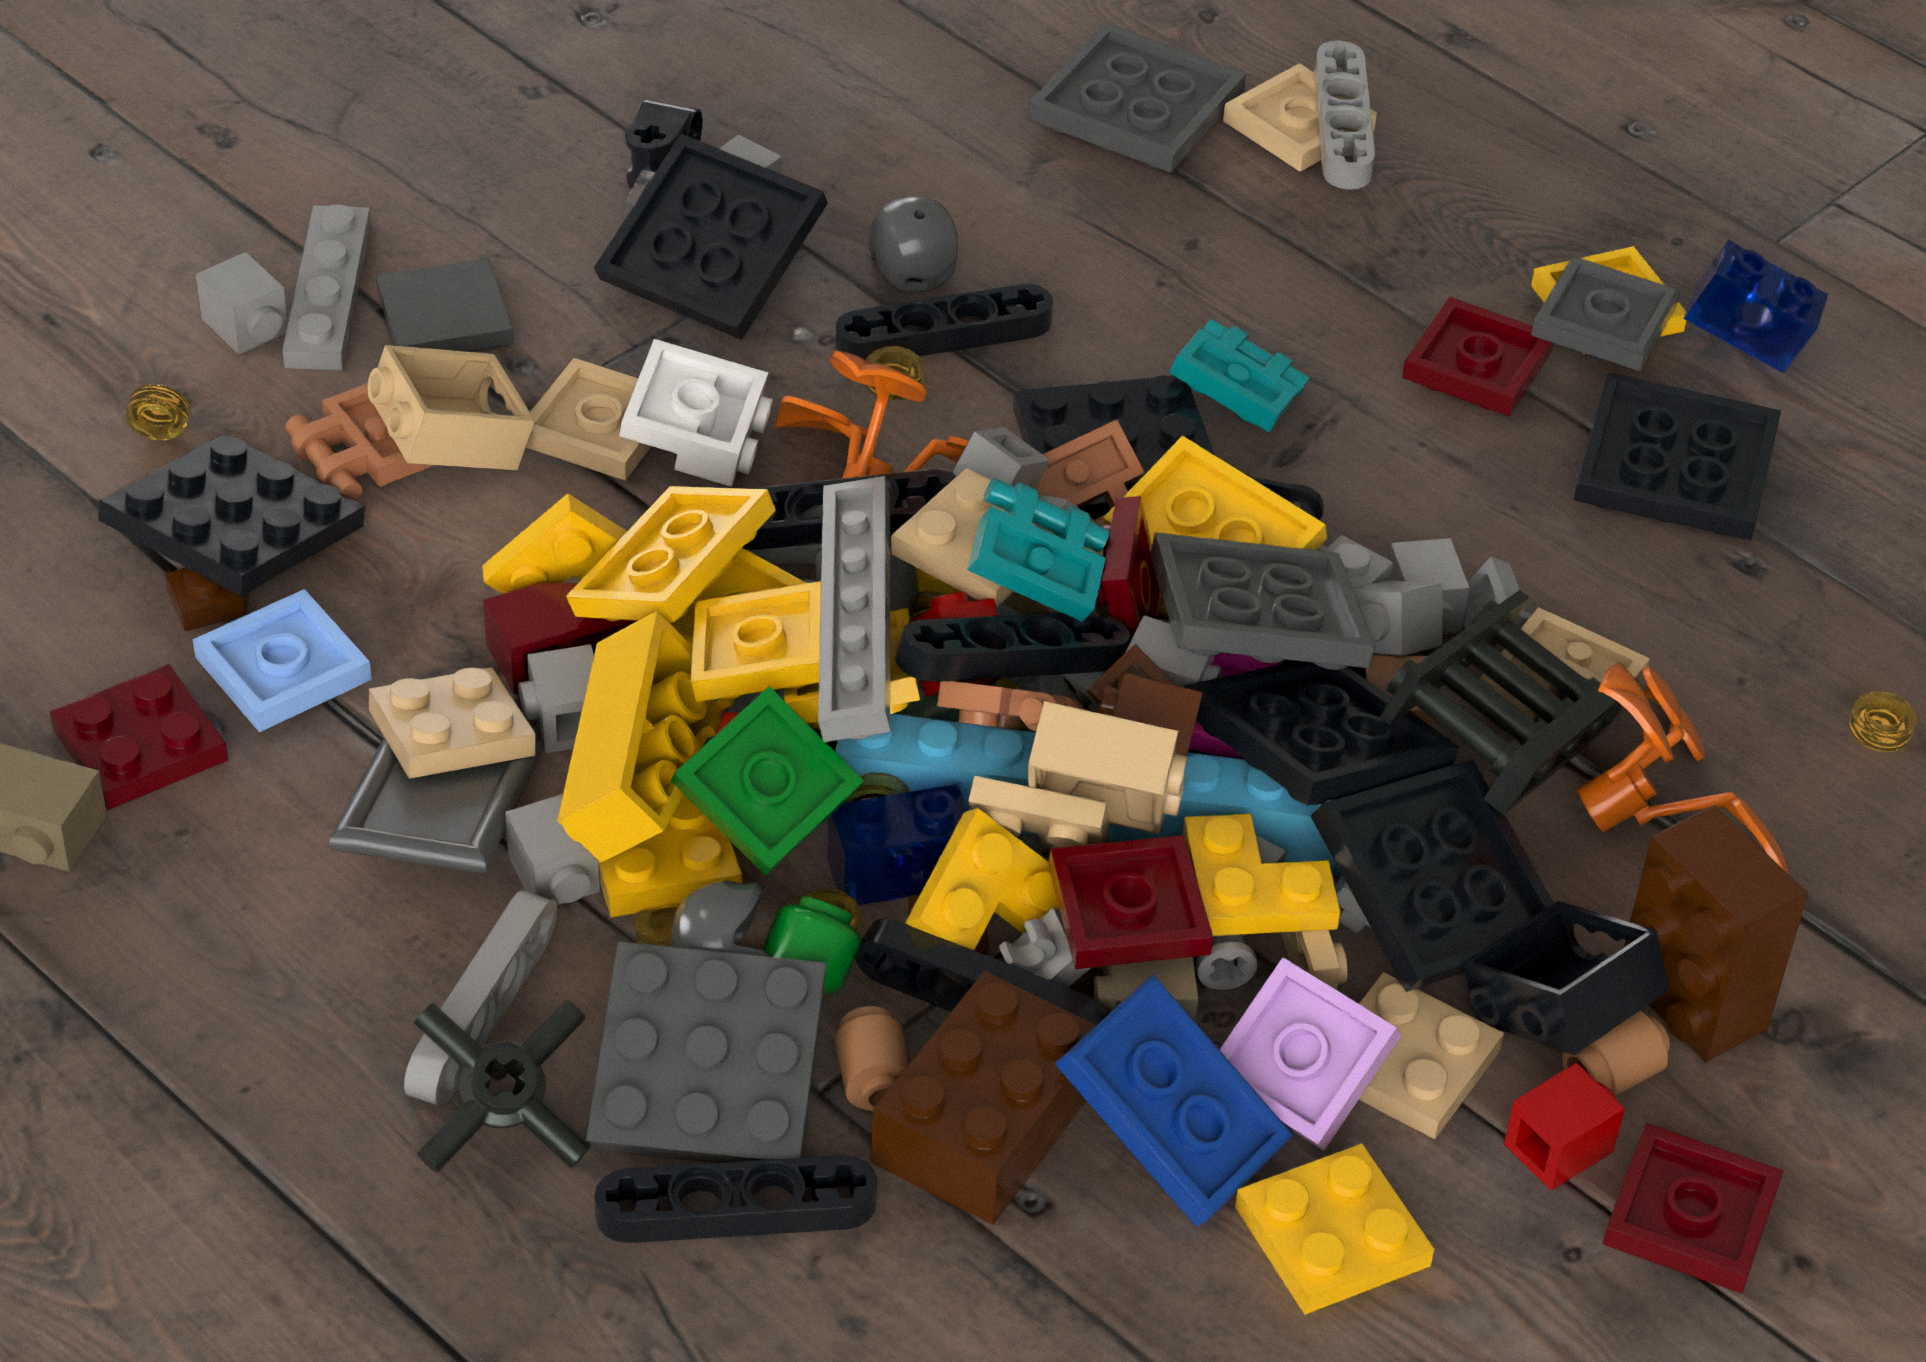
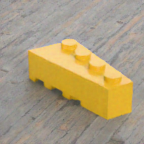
M658 611L603 639L596 645L557 821L563 826L572 840L581 843L600 863L665 830L684 795L671 782L674 773L703 747L706 739L715 735L721 721L720 714L722 710L732 706L736 698H719L696 702L690 682L692 645Z

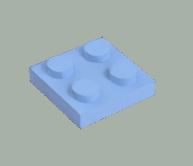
M305 589L193 639L195 658L258 732L264 731L372 680L370 661Z

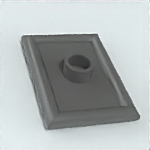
M383 737L329 838L328 846L335 851L484 874L505 832V812L516 808L543 750L544 743L542 740L535 738V756L409 779L387 740Z

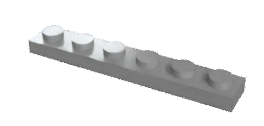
M885 476L823 486L818 723L823 742L848 738L863 739L870 735L891 732L890 494Z

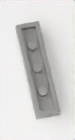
M340 204L330 206L313 205L282 349L284 369L343 371L371 229L369 207H348Z

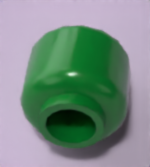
M801 896L798 905L789 904L779 908L762 950L768 953L770 957L826 963L827 975L824 994L830 995L840 992L844 987L861 939L858 932L849 925L853 917L850 913L824 901Z

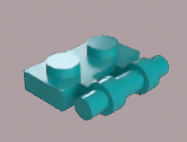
M1211 318L1204 329H1199L1180 351L1169 373L1187 383L1194 391L1205 394L1234 411L1244 421L1255 424L1270 432L1292 405L1295 397H1299L1302 394L1310 377L1292 367L1293 360L1282 353L1277 352L1274 356L1247 340L1249 337L1247 332L1235 325L1229 329Z
M993 478L985 490L983 500L1003 509L1004 512L991 506L980 518L967 570L1083 622L1094 611L1106 559L1083 548V546L1099 553L1107 542L1109 529L1089 521V513L1074 506H1069L1065 510L1038 498V490L1021 482L1012 486L997 478ZM1032 523H1034V524H1036V525H1038V526H1040V527H1042V528H1045V529H1047V530H1049V531L1055 533V535L1052 534V533H1050V532H1048V531H1045V530H1043V529H1041V528H1039V527H1036V526L1032 525Z

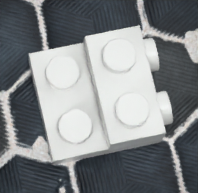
M654 339L622 419L619 437L676 453L674 470L732 487L737 472L747 475L750 473L759 440L750 438L752 430L764 433L769 419L773 399L763 396L768 372Z

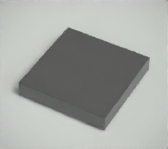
M1572 256L1534 319L1531 336L1641 371L1677 307L1680 291Z
M489 258L376 275L377 292L394 346L472 352L514 345L513 327Z

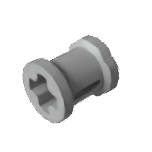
M1244 934L1213 936L1211 955L1199 956L1196 961L1197 976L1203 985L1219 990L1239 987L1254 977L1257 971V959L1252 948L1246 945ZM1236 958L1238 961L1237 966H1235L1234 959Z

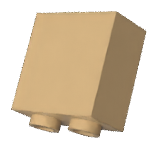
M385 345L378 368H374L371 371L368 379L369 400L376 407L388 429L389 435L394 439L407 463L518 470L535 419L494 354ZM492 380L495 384L496 393L503 396L506 409L512 411L514 416L497 415V413L490 410L488 405V389Z
M1044 701L1028 763L1029 787L1106 802L1109 824L1160 835L1164 815L1168 814L1176 817L1178 815L1186 777H1184L1188 756L1176 754L1178 731Z

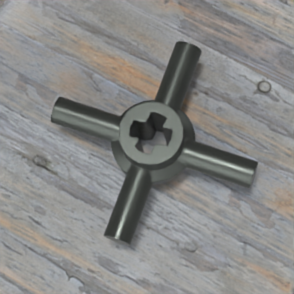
M564 1000L521 1046L513 1043L497 1042L481 1047L434 1002L431 1003L418 1016L414 1024L462 1068L459 1078V1095L463 1106L417 1152L419 1158L430 1169L438 1173L483 1125L505 1129L523 1124L564 1163L573 1168L591 1147L542 1103L546 1082L541 1065L585 1020L581 1010L572 1002ZM509 1075L515 1079L516 1083L512 1093L504 1090L495 1096L488 1090L492 1078L500 1081Z

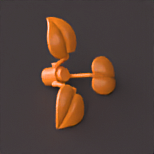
M835 350L831 355L830 362L840 374L852 381L875 387L877 399L869 428L866 429L855 424L846 416L818 403L802 398L784 396L779 404V414L775 422V429L782 427H811L846 435L850 442L847 465L842 479L890 474L893 467L873 457L889 395L892 393L908 400L922 402L925 400L927 390L922 384L896 369L877 363L869 364L868 361L861 357ZM949 436L948 440L932 439L904 472L921 470L937 454H942L944 457L958 463L970 440ZM861 441H863L865 443L863 446L862 454H859Z
M1616 663L1607 669L1598 691L1619 702L1633 715L1643 729L1644 741L1622 762L1577 787V792L1599 829L1604 833L1632 816H1635L1642 826L1657 817L1707 809L1716 805L1717 807L1727 809L1754 834L1766 854L1788 873L1785 858L1772 833L1747 802L1740 797L1737 798L1732 792L1649 806L1647 800L1657 795V792L1644 769L1660 756H1662L1665 763L1672 761L1674 757L1671 748L1681 739L1684 740L1697 762L1705 758V750L1695 726L1680 707L1671 688L1650 665L1642 669L1647 682L1644 692L1623 664ZM1647 698L1659 705L1671 720L1667 736L1657 716L1651 709Z

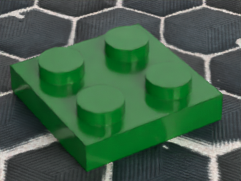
M768 686L674 773L671 782L767 876L861 787L864 780L826 742H823V739Z

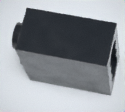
M1556 901L1463 962L1470 992L1469 1002L1477 1020L1491 1027L1572 1055L1577 1054L1670 990L1657 930L1561 901ZM1574 924L1581 925L1589 933L1593 934L1596 931H1601L1608 934L1615 941L1627 939L1631 943L1610 957L1604 953L1592 955L1585 951L1578 943L1574 934Z

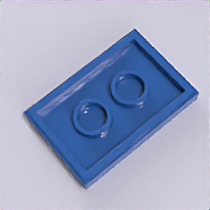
M1154 974L1138 986L1055 1063L1059 1070L1196 1227L1206 1222L1237 1192V1189H1240L1293 1136L1290 1130Z

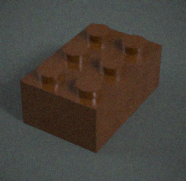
M1716 805L1651 836L1630 919L1631 923L1657 930L1670 990L1651 1002L1649 1006L1668 1024L1675 1037L1686 1042L1705 1062L1768 1029L1808 897V892ZM1625 939L1624 947L1630 944L1631 941Z
M984 971L874 1107L871 1163L994 1225L1086 1103L1085 1098L1059 1070L1055 1063L1096 1025Z

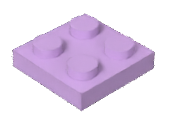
M1282 957L1220 1048V1051L1288 1129L1324 1151L1402 1034L1394 1025Z

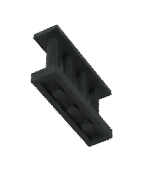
M1518 590L1500 604L1494 600L1489 601L1468 628L1420 663L1416 664L1413 660H1408L1389 682L1386 690L1393 697L1380 716L1383 721L1391 725L1412 708L1418 706L1491 763L1490 772L1498 778L1484 797V800L1503 815L1507 814L1608 729L1623 708L1619 702L1598 691L1601 682L1594 677L1586 680L1513 623L1529 599V596L1521 590ZM1498 644L1567 698L1561 701L1495 650L1494 647ZM1473 664L1542 719L1537 722L1532 720L1470 672L1467 667ZM1445 684L1515 740L1508 744L1440 691L1439 688Z

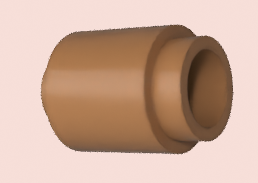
M864 1006L850 1011L841 1019L834 1043L848 1101L859 1109L873 1112L874 1107L911 1061L901 1024L892 1017L888 1010L882 1007Z
M1638 1011L1577 1054L1572 1055L1564 1052L1562 1058L1563 1067L1565 1070L1577 1063L1596 1082L1604 1084L1617 1096L1666 1069L1670 1040L1665 1028L1658 1019Z

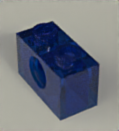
M1728 240L1695 285L1683 319L1784 373L1818 329L1829 294L1816 288L1807 279L1796 277L1770 263L1759 253L1745 249Z
M959 784L844 803L828 818V863L843 908L921 894L963 813L968 811Z

